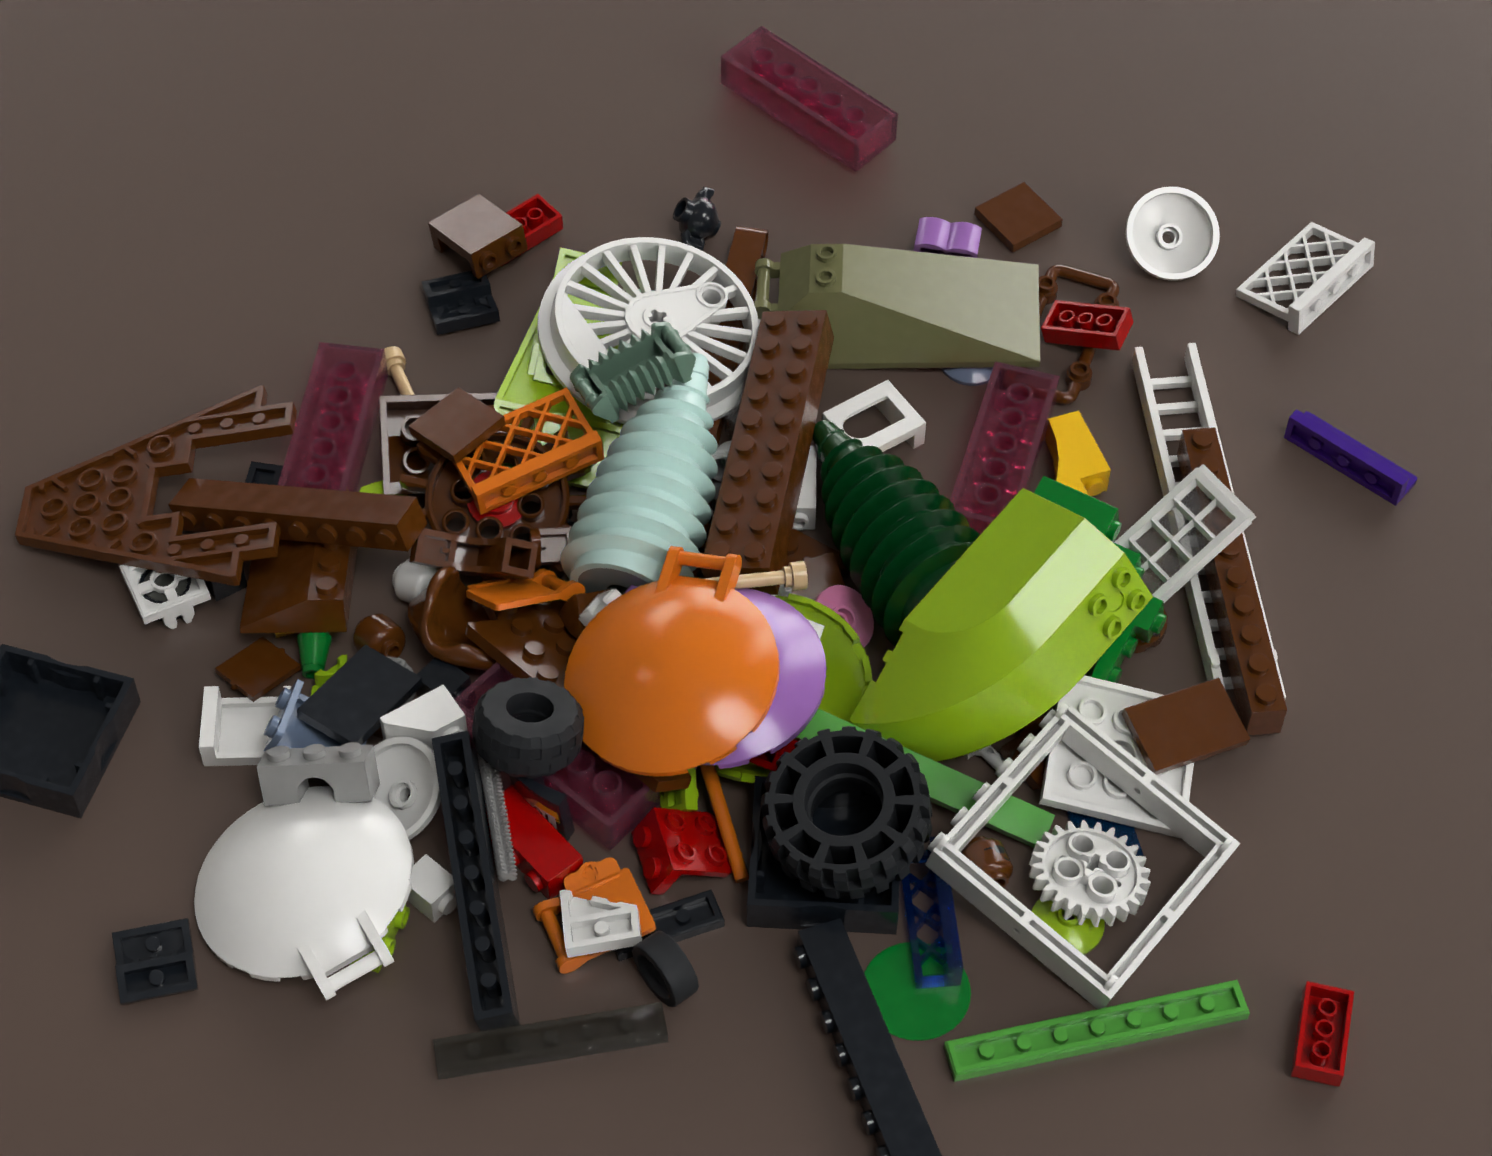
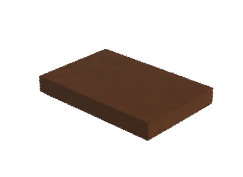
M1219 678L1124 708L1121 713L1148 769L1156 775L1247 745L1251 740Z

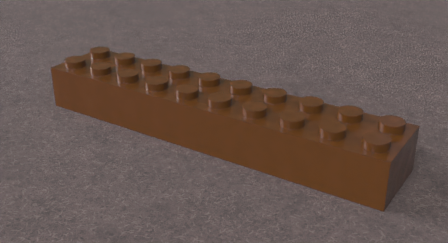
M827 310L766 311L762 313L704 554L724 557L728 554L740 555L742 566L739 575L779 571L785 565L834 341ZM701 568L704 578L720 577L722 572L720 570ZM780 585L748 589L758 590L770 595H778Z

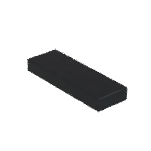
M712 889L649 910L656 924L654 932L663 931L675 942L725 926V919ZM651 932V933H649V934H647V935H645V936H642V940H644L645 938H647L648 936H650V935L653 934L654 932ZM633 947L614 950L618 961L633 957Z

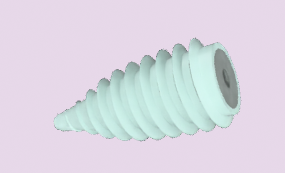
M693 353L696 361L691 374L692 380L681 383L673 379L672 388L666 386L664 391L658 390L654 400L641 405L637 410L636 416L623 425L620 436L609 445L607 457L597 467V478L590 483L587 489V499L579 507L577 512L578 521L570 529L569 543L561 552L560 559L567 577L570 581L574 580L583 584L585 593L617 589L623 595L631 585L638 587L658 581L670 546L683 547L684 551L700 553L698 549L707 540L704 526L708 524L712 516L708 503L714 499L716 494L715 486L711 479L718 472L717 463L711 455L717 451L718 444L714 436L708 431L714 425L712 416L706 411V405L710 402L707 396L709 364L708 359L700 353ZM682 565L679 576L694 578L692 571L697 567Z

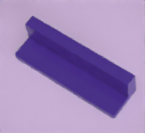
M1296 409L1289 416L1284 435L1285 439L1396 506L1416 484L1417 477L1309 411L1303 413Z

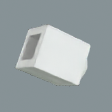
M425 854L412 866L410 879L412 888L407 901L435 923L443 914H450L456 908L457 901L453 875Z

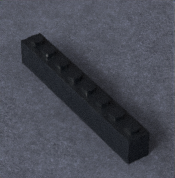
M468 731L432 738L474 1019L483 1034L521 1026L477 750Z
M841 918L798 931L797 947H793L796 964L799 969L805 968L809 977L806 980L808 993L813 1002L818 1000L822 1012L819 1015L822 1027L826 1034L832 1033L836 1044L833 1045V1051L840 1068L845 1066L850 1077L847 1079L848 1089L853 1101L859 1100L864 1111L861 1113L864 1129L868 1136L874 1135L878 1147H875L876 1156H942Z

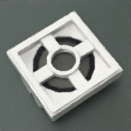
M128 565L119 566L144 624L159 620L163 621L171 629L177 628V619L183 618L187 624L190 623L195 614L193 607L211 600L204 580L169 573H157L154 570Z

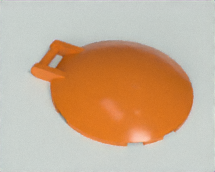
M670 546L658 581L634 588L610 602L597 613L580 634L568 659L564 688L570 692L583 709L584 732L582 741L606 763L626 772L644 776L659 777L689 773L688 769L708 762L712 765L737 749L736 745L750 731L755 732L766 717L774 700L779 682V651L772 629L764 615L747 597L735 590L742 566L740 555L728 554L724 557L684 551L683 547ZM682 565L722 571L719 581L679 576Z

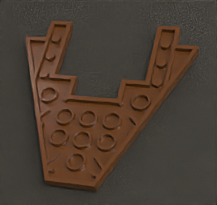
M260 385L26 486L15 537L18 543L24 546L154 570L157 573H169L239 586L243 561L278 556L281 530L277 522L182 535L184 519L180 511L153 515L159 479L164 476L192 473L196 449L293 435L297 415L294 403L286 402L266 405L268 394L264 385Z

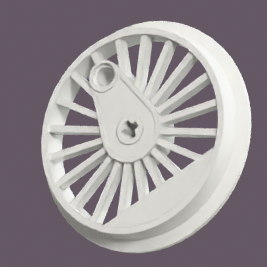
M635 237L615 240L598 246L563 268L545 291L539 309L537 330L541 351L551 372L564 388H568L574 398L585 405L584 399L580 393L575 391L574 385L570 380V374L578 364L589 368L588 359L598 362V351L607 355L608 347L618 345L619 340L630 343L631 334L641 338V330L643 329L651 335V324L669 322L674 329L678 330L685 344L690 346L691 352L704 355L708 359L709 370L722 380L714 386H711L708 382L707 396L710 402L706 405V411L716 421L731 413L741 404L761 319H758L754 301L743 283L716 258L681 242L654 237ZM642 260L656 261L654 291H651ZM631 261L640 290L619 262ZM664 263L680 267L669 289H663ZM607 266L623 289L597 270ZM688 270L701 276L692 285L679 287ZM586 277L610 296L578 284V282ZM568 294L603 308L573 304ZM728 299L735 308L725 309ZM585 319L605 321V322L587 323ZM742 320L744 329L718 324L724 321ZM611 334L601 339L597 337V335ZM710 337L746 342V352ZM703 349L740 365L732 372ZM656 387L654 395L645 393L644 401L636 397V406L627 403L628 412L619 408V420L617 422L625 424L636 416L637 410L641 405L654 400Z

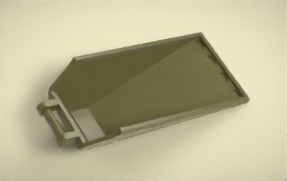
M810 244L781 253L780 262H773L768 258H761L755 262L757 291L754 305L758 319H761L762 313L766 311L827 310L834 335L827 369L1040 367L1039 264L852 244ZM770 278H779L778 303L769 302Z

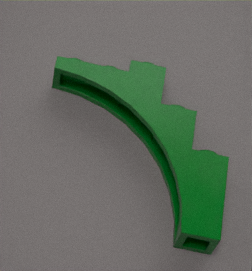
M1043 475L1034 491L1035 494L1086 518L1114 543L1122 526V523L1119 522L1118 508ZM1114 543L1126 554L1142 578L1144 569L1141 568V554ZM1153 596L1145 608L1141 610L1122 634L1098 659L1091 677L1114 683L1119 682L1123 671L1119 667L1125 657L1129 659L1132 657L1137 647L1138 639L1149 643L1153 633L1158 635L1161 632L1167 619V615L1164 614V601Z

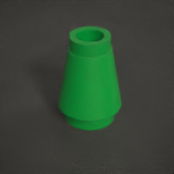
M329 632L299 633L297 635L303 677L315 679L314 674L320 669L324 671L332 642V636Z

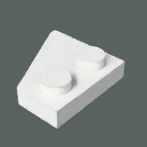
M560 890L564 943L568 958L633 947L642 941L637 905L624 902L613 903L606 898L592 896L591 900L573 897L570 890Z

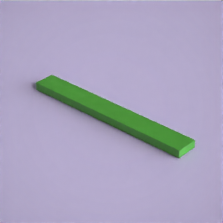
M818 709L809 724L794 740L799 741L805 737L809 740L818 736V731L829 728L830 732L840 731L844 726L856 727L857 731L862 732L866 730ZM903 747L904 754L911 753L919 763L920 772L925 775L931 802L955 813H958L964 806L968 810L972 808L976 803L973 797L982 787L983 782ZM1011 795L984 826L1035 848L1036 842L1042 840L1044 832H1049L1055 815Z
M1238 980L949 1040L944 1042V1051L953 1080L956 1082L1246 1020L1250 1012Z

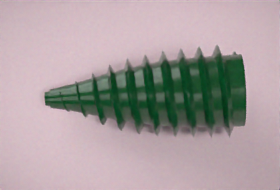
M821 420L815 424L812 438L818 450L819 461L822 463V499L826 505V521L832 529L833 542L840 551L844 566L850 571L854 585L861 591L862 599L872 610L874 619L884 628L887 639L896 646L903 634L899 628L904 619L980 536V533L970 528L967 518L962 513L955 511L954 504L950 499L940 495L936 485L928 480H924L916 468L904 465L901 458L896 455L883 454L882 450L876 446H863L861 440L852 439L835 423Z

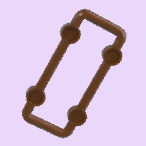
M1060 264L1053 265L1046 271L1044 276L1039 277L1040 318L1045 306L1052 304L1057 299V277L1104 289L1106 293L1100 294L1095 299L1094 304L1119 307V301L1117 300L1119 286L1111 278ZM1084 347L1079 360L1067 368L1065 383L1068 388L1066 392L1017 379V374L1024 372L1028 367H1005L1006 369L1003 374L1004 385L1012 391L1061 405L1071 404L1078 398L1080 391L1088 389L1091 385L1093 372L1090 365L1097 348Z

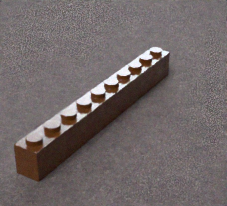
M1216 428L1182 430L1177 451L1182 478L1184 479L1196 467L1199 468L1204 464L1231 491ZM1198 486L1187 495L1190 511L1195 516L1212 502ZM1217 506L1201 522L1217 536L1232 520ZM1194 527L1199 548L1202 550L1210 541ZM1241 533L1213 558L1204 569L1241 721L1249 736L1280 733L1287 713V706L1243 534Z

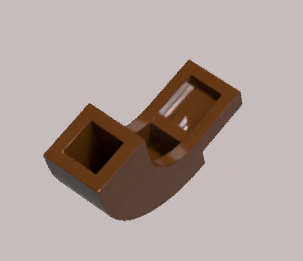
M424 528L411 547L409 562L435 567L436 570L452 566L458 570L459 574L513 580L531 579L534 577L538 543L510 537L495 539L475 538Z

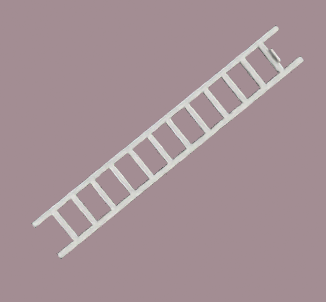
M1188 343L1184 360L1188 376L1150 379L1143 347H1135L1132 367L1163 497L1180 483L1175 482L1172 467H1180L1177 455L1169 456L1166 441L1180 440L1182 430L1213 427L1216 428L1231 491L1234 494L1196 343ZM1192 388L1195 401L1156 404L1153 390ZM1198 413L1201 427L1162 429L1159 415ZM1176 507L1167 513L1173 536L1186 525L1185 520H1188ZM1243 531L1242 534H1243V538H1244L1246 550H1247V553H1248V557H1249V561H1250V565H1251V569H1252V573H1253V577H1254V581H1255V585H1256V589H1257L1259 601H1260V604H1261V608H1262V612H1263V616H1264V620H1265V624H1266V628H1267V632H1268V636H1269V640H1270L1272 652H1273V655H1274V659H1275V663H1276V667H1277V671H1278V675H1279V679H1280V683H1281V687H1282L1284 699H1286V694H1285V690H1284V686H1283L1281 674H1280L1279 667H1278V663H1277V659H1278L1277 652H1276V650H1274V647H1273V643H1272L1270 631H1269V628H1268V624H1267V620H1266V616H1265V612H1264V608H1263V604H1262L1260 592H1259V589H1258V585H1257V581H1256V577H1255V573H1254V569H1253V565H1252V561H1251L1249 549H1248L1247 542H1246V538H1245V534H1244V531ZM1187 533L1178 541L1192 556L1191 548L1199 547L1196 535L1188 536ZM1177 553L1181 569L1187 562ZM1202 568L1184 586L1207 681L1219 678L1225 689H1234L1231 677H1222L1220 660H1226L1224 648H1215L1212 631H1219L1217 619H1208L1205 603L1213 602L1210 591L1201 590L1198 575H1206L1205 569Z

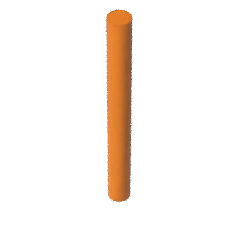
M700 765L735 882H744L749 879V874L715 765Z

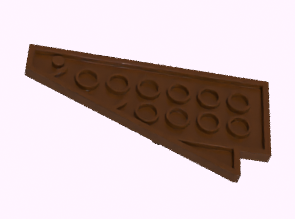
M561 599L501 611H495L484 606L483 608L490 621L468 622L465 631L466 636L516 678L532 677L544 681L548 680L556 683L561 688H564L568 659L578 639L568 632L560 617L559 612L567 602ZM632 773L655 793L688 789L692 778L689 773L659 777Z

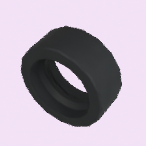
M656 931L633 947V959L643 980L654 995L668 1007H676L697 992L699 983L694 968L680 946L663 931Z

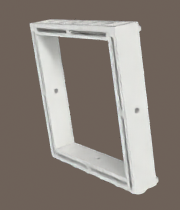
M1066 702L1057 712L1052 709L1039 724L1042 730L1037 736L1030 733L1017 748L1020 754L1014 761L1008 757L995 773L999 778L992 785L988 782L982 785L973 797L976 803L972 808L968 810L964 806L950 822L954 828L946 835L941 831L927 848L932 853L925 865L1095 1008L1100 1009L1105 1008L1241 843ZM1060 741H1063L1205 857L1108 974L1103 972L961 853L966 845Z

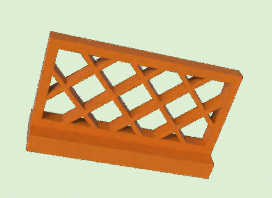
M566 387L503 415L506 425L499 431L508 433L504 444L488 441L487 439L476 448L472 458L464 457L457 464L454 463L470 491L474 504L481 515L603 460L604 451L601 437L596 430L593 431ZM565 401L569 407L566 416L549 413L553 405ZM526 417L539 419L535 430L518 427L520 421ZM545 421L562 425L558 436L541 432ZM568 426L582 429L585 434L574 440L564 438ZM514 435L531 438L526 450L510 446ZM537 440L554 444L552 450L543 454L533 452ZM484 448L500 452L495 464L479 460ZM506 454L523 458L521 464L512 468L502 466ZM475 468L491 471L489 478L476 484L471 478Z

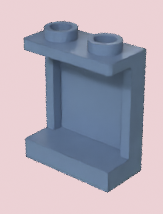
M297 679L290 689L284 687L275 704V707L280 709L277 716L273 715L264 731V735L269 737L264 751L275 746L305 748L312 744H322L325 747L342 745L297 718V709L309 698L300 693L304 684L303 681Z

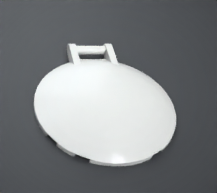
M331 786L309 787L300 803L264 806V802L239 817L223 832L208 852L202 864L194 896L195 916L199 930L211 951L230 968L233 969L235 967L249 973L252 978L265 981L280 982L281 978L299 976L303 980L314 978L327 1001L337 995L335 991L382 964L386 967L395 962L382 938L388 933L387 926L393 920L396 913L403 911L412 888L410 879L412 866H414V856L409 837L397 816L376 798L373 797L372 801L335 802ZM361 958L360 960L356 961L355 963L349 965L348 967L342 969L341 971H339V972L335 973L334 975H332V976H330V977L327 978V976L333 974L334 972L340 970L341 968H343V967L347 966L348 964L354 962L355 960Z

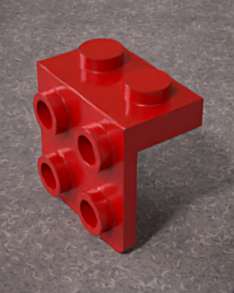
M653 807L631 832L651 894L663 895L682 874L728 877L732 872L716 818L709 812H690Z

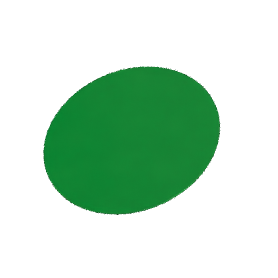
M904 942L893 945L876 955L864 972L889 1033L898 1038L922 1041L940 1037L953 1030L962 1021L969 1008L971 987L964 968L950 953L935 945L923 942Z

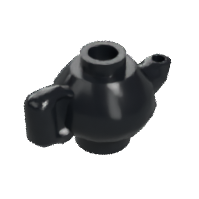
M703 187L697 192L693 200L686 197L682 198L673 212V219L679 222L681 243L702 251L705 246L704 238L715 236L721 227L716 206L710 201L714 194L713 188Z

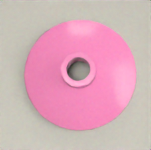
M834 585L823 590L815 601L832 609L850 624L858 634L864 648L873 635L874 619L872 611L865 604L862 595L856 590L843 585Z

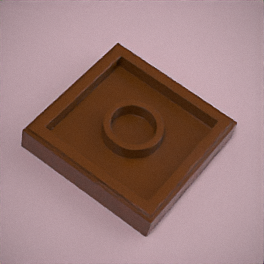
M1025 182L976 206L974 213L1012 253L1062 227L1063 221Z
M458 387L408 427L412 436L457 464L504 427L506 422L502 414Z

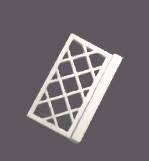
M1311 222L1236 289V297L1288 321V330L1299 335L1374 266L1375 242L1364 237L1357 243ZM1312 235L1324 239L1322 242L1307 243V239ZM1345 249L1349 252L1346 254L1333 255L1332 250ZM1327 250L1328 256L1321 257L1310 256V252ZM1290 254H1305V258L1288 260ZM1315 266H1331L1328 271H1314ZM1308 267L1309 273L1292 275L1291 269ZM1286 270L1287 275L1269 277V273L1272 271ZM1312 282L1309 288H1295L1297 283ZM1287 284L1290 286V290L1273 292L1272 286ZM1267 287L1268 292L1256 294L1250 290ZM1293 299V303L1288 308L1275 302Z

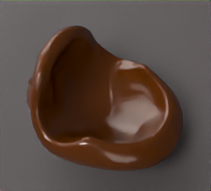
M446 566L441 568L431 578L428 588L409 603L408 619L417 637L431 655L444 662L478 670L505 669L465 634L468 622L490 621L483 608L484 605L466 597L467 587L460 580L459 572L455 567Z

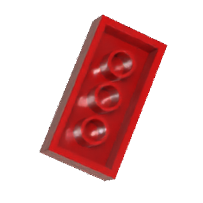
M539 194L506 212L523 225L528 247L527 251L563 229L562 214Z
M1055 300L1041 327V331L1046 343L1120 351L1134 321L1131 310L1128 307Z
M1306 981L1302 993L1291 1071L1292 1077L1337 1087L1340 1086L1344 1077L1355 991Z

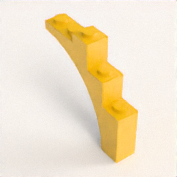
M1080 411L1049 418L1045 441L1053 459L1055 481L1089 496H1096L1101 492L1107 491L1111 469Z

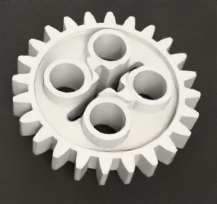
M1082 820L1080 828H1076L1071 821H1067L1065 830L1055 825L1052 834L1045 831L1042 840L1036 842L1029 865L1032 866L1029 877L1035 879L1032 887L1033 890H1043L1040 901L1052 900L1051 911L1055 912L1062 908L1065 910V920L1069 919L1072 915H1076L1079 925H1082L1085 919L1088 918L1091 919L1094 927H1098L1100 919H1104L1109 926H1113L1116 917L1120 921L1125 922L1129 913L1135 915L1139 905L1142 906L1144 904L1151 881L1148 880L1151 871L1149 868L1144 867L1147 858L1146 856H1136L1139 848L1138 845H1126L1127 835L1120 838L1114 837L1115 828L1113 827L1107 832H1103L1099 822L1096 823L1094 829H1091L1085 820Z

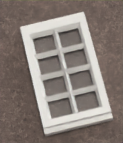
M1202 464L1199 468L1196 467L1114 543L1141 554V568L1144 569L1141 579L1152 596L1165 603L1248 528L1256 516Z

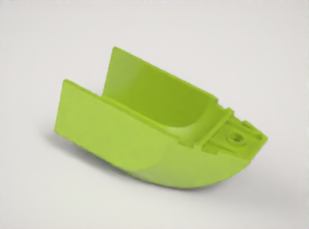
M1022 488L904 619L899 628L903 634L894 650H887L882 659L886 665L877 681L871 679L849 721L862 729H872L881 732L883 738H893L902 744L903 747L936 762L956 758L985 748L1022 729L1063 698L1083 678L1141 610L1145 608L1153 596L1126 554L1086 518Z

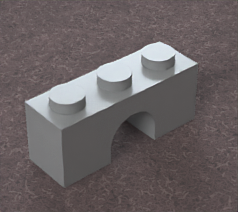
M357 742L332 747H325L322 744H312L305 748L275 746L265 751L257 765L264 806L300 803L309 788L308 778L312 777L323 779L329 783L334 792L335 802L341 803L372 801L380 785L373 745H360Z

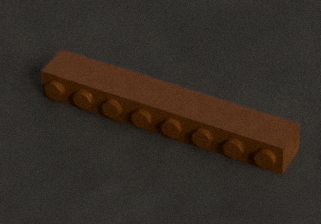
M189 478L168 504L172 512L180 511L184 519L183 530L208 532L277 522L281 530L280 540L407 552L428 524L417 498L412 496Z

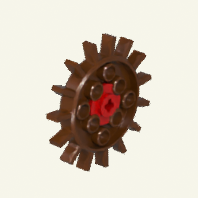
M487 405L495 410L493 405ZM526 417L522 419L519 427L532 430L534 418ZM497 431L488 438V441L504 444L508 433ZM566 431L564 438L569 439L568 431ZM514 435L510 446L526 450L531 438ZM422 441L416 444L419 454L435 465L429 479L401 474L399 480L402 488L425 493V507L421 509L427 523H429L430 529L461 536L484 538L480 534L481 530L486 526H494L499 530V533L491 539L502 537L515 538L520 533L529 534V530L532 527H538L539 529L572 527L567 524L570 510H579L580 505L587 498L586 495H570L568 481L591 472V465L481 515L474 504L472 496L465 500L455 496L459 488L467 486L454 463ZM537 442L533 452L543 454L552 450L554 444L547 442L545 445ZM484 448L480 459L495 464L500 452ZM474 449L466 457L473 456L476 449ZM506 454L503 463H510L516 466L521 464L523 458ZM475 468L471 478L476 484L489 478L491 471ZM533 501L538 503L541 508L537 513L527 514L522 510V506L527 502ZM456 518L466 523L460 531H451L446 527L450 520ZM547 565L558 577L561 578L565 575L562 565ZM481 577L479 583L487 580H493V578Z

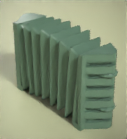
M657 322L651 324V335L642 329L641 338L631 334L630 343L619 340L618 350L609 346L607 355L598 351V362L588 359L589 368L578 364L570 374V380L574 385L575 391L580 393L585 405L591 409L594 415L614 423L619 420V408L628 412L627 403L636 406V397L644 401L645 392L654 395L655 387L664 391V383L672 388L673 379L681 383L692 380L691 374L696 357L691 352L690 346L682 340L678 330L674 329L669 322Z

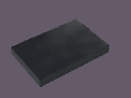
M364 645L297 709V718L342 745L350 742H357L362 745L381 727L380 717L401 707L422 686V677L371 647Z

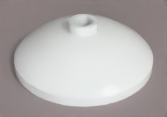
M1162 187L1145 194L1133 206L1127 218L1125 238L1132 258L1141 269L1159 279L1178 281L1195 276L1209 265L1218 249L1220 232L1215 213L1202 197L1185 188ZM1163 234L1171 237V243L1163 241Z
M400 736L386 739L374 746L380 785L374 798L386 805L397 816L410 840L423 831L433 819L439 808L441 797L434 751L417 739Z

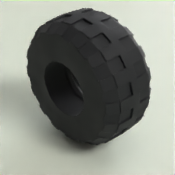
M532 677L523 679L513 678L494 685L478 699L472 724L473 745L486 763H489L493 769L500 773L504 772L509 774V776L517 778L528 777V779L553 775L571 764L581 750L584 732L583 709L570 692L563 687L557 686L554 682Z

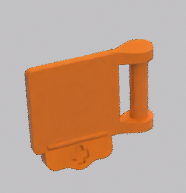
M543 568L535 572L534 577L531 579L487 580L468 585L466 597L495 611H501L559 599L567 601L574 594H583L586 591L583 584L574 580H562L553 571Z
M608 857L599 862H585L576 872L564 878L565 890L572 891L573 897L591 900L592 896L606 898L613 903L624 902L637 905L642 936L656 930V924L630 869H620L614 858ZM560 897L544 900L532 908L536 920L543 923L558 958L555 963L560 973H571L587 961L609 952L604 951L568 958L565 950L564 933L556 917L561 912Z

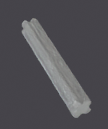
M477 754L498 879L503 882L506 880L514 881L518 878L516 877L518 874L515 873L517 866L514 865L516 861H514L515 857H513L515 854L512 853L514 851L512 849L513 845H511L513 842L510 841L512 837H509L511 830L508 829L510 825H507L509 821H507L508 817H506L508 814L505 813L507 809H505L504 790H502L503 786H501L503 783L500 782L502 778H499L501 774Z

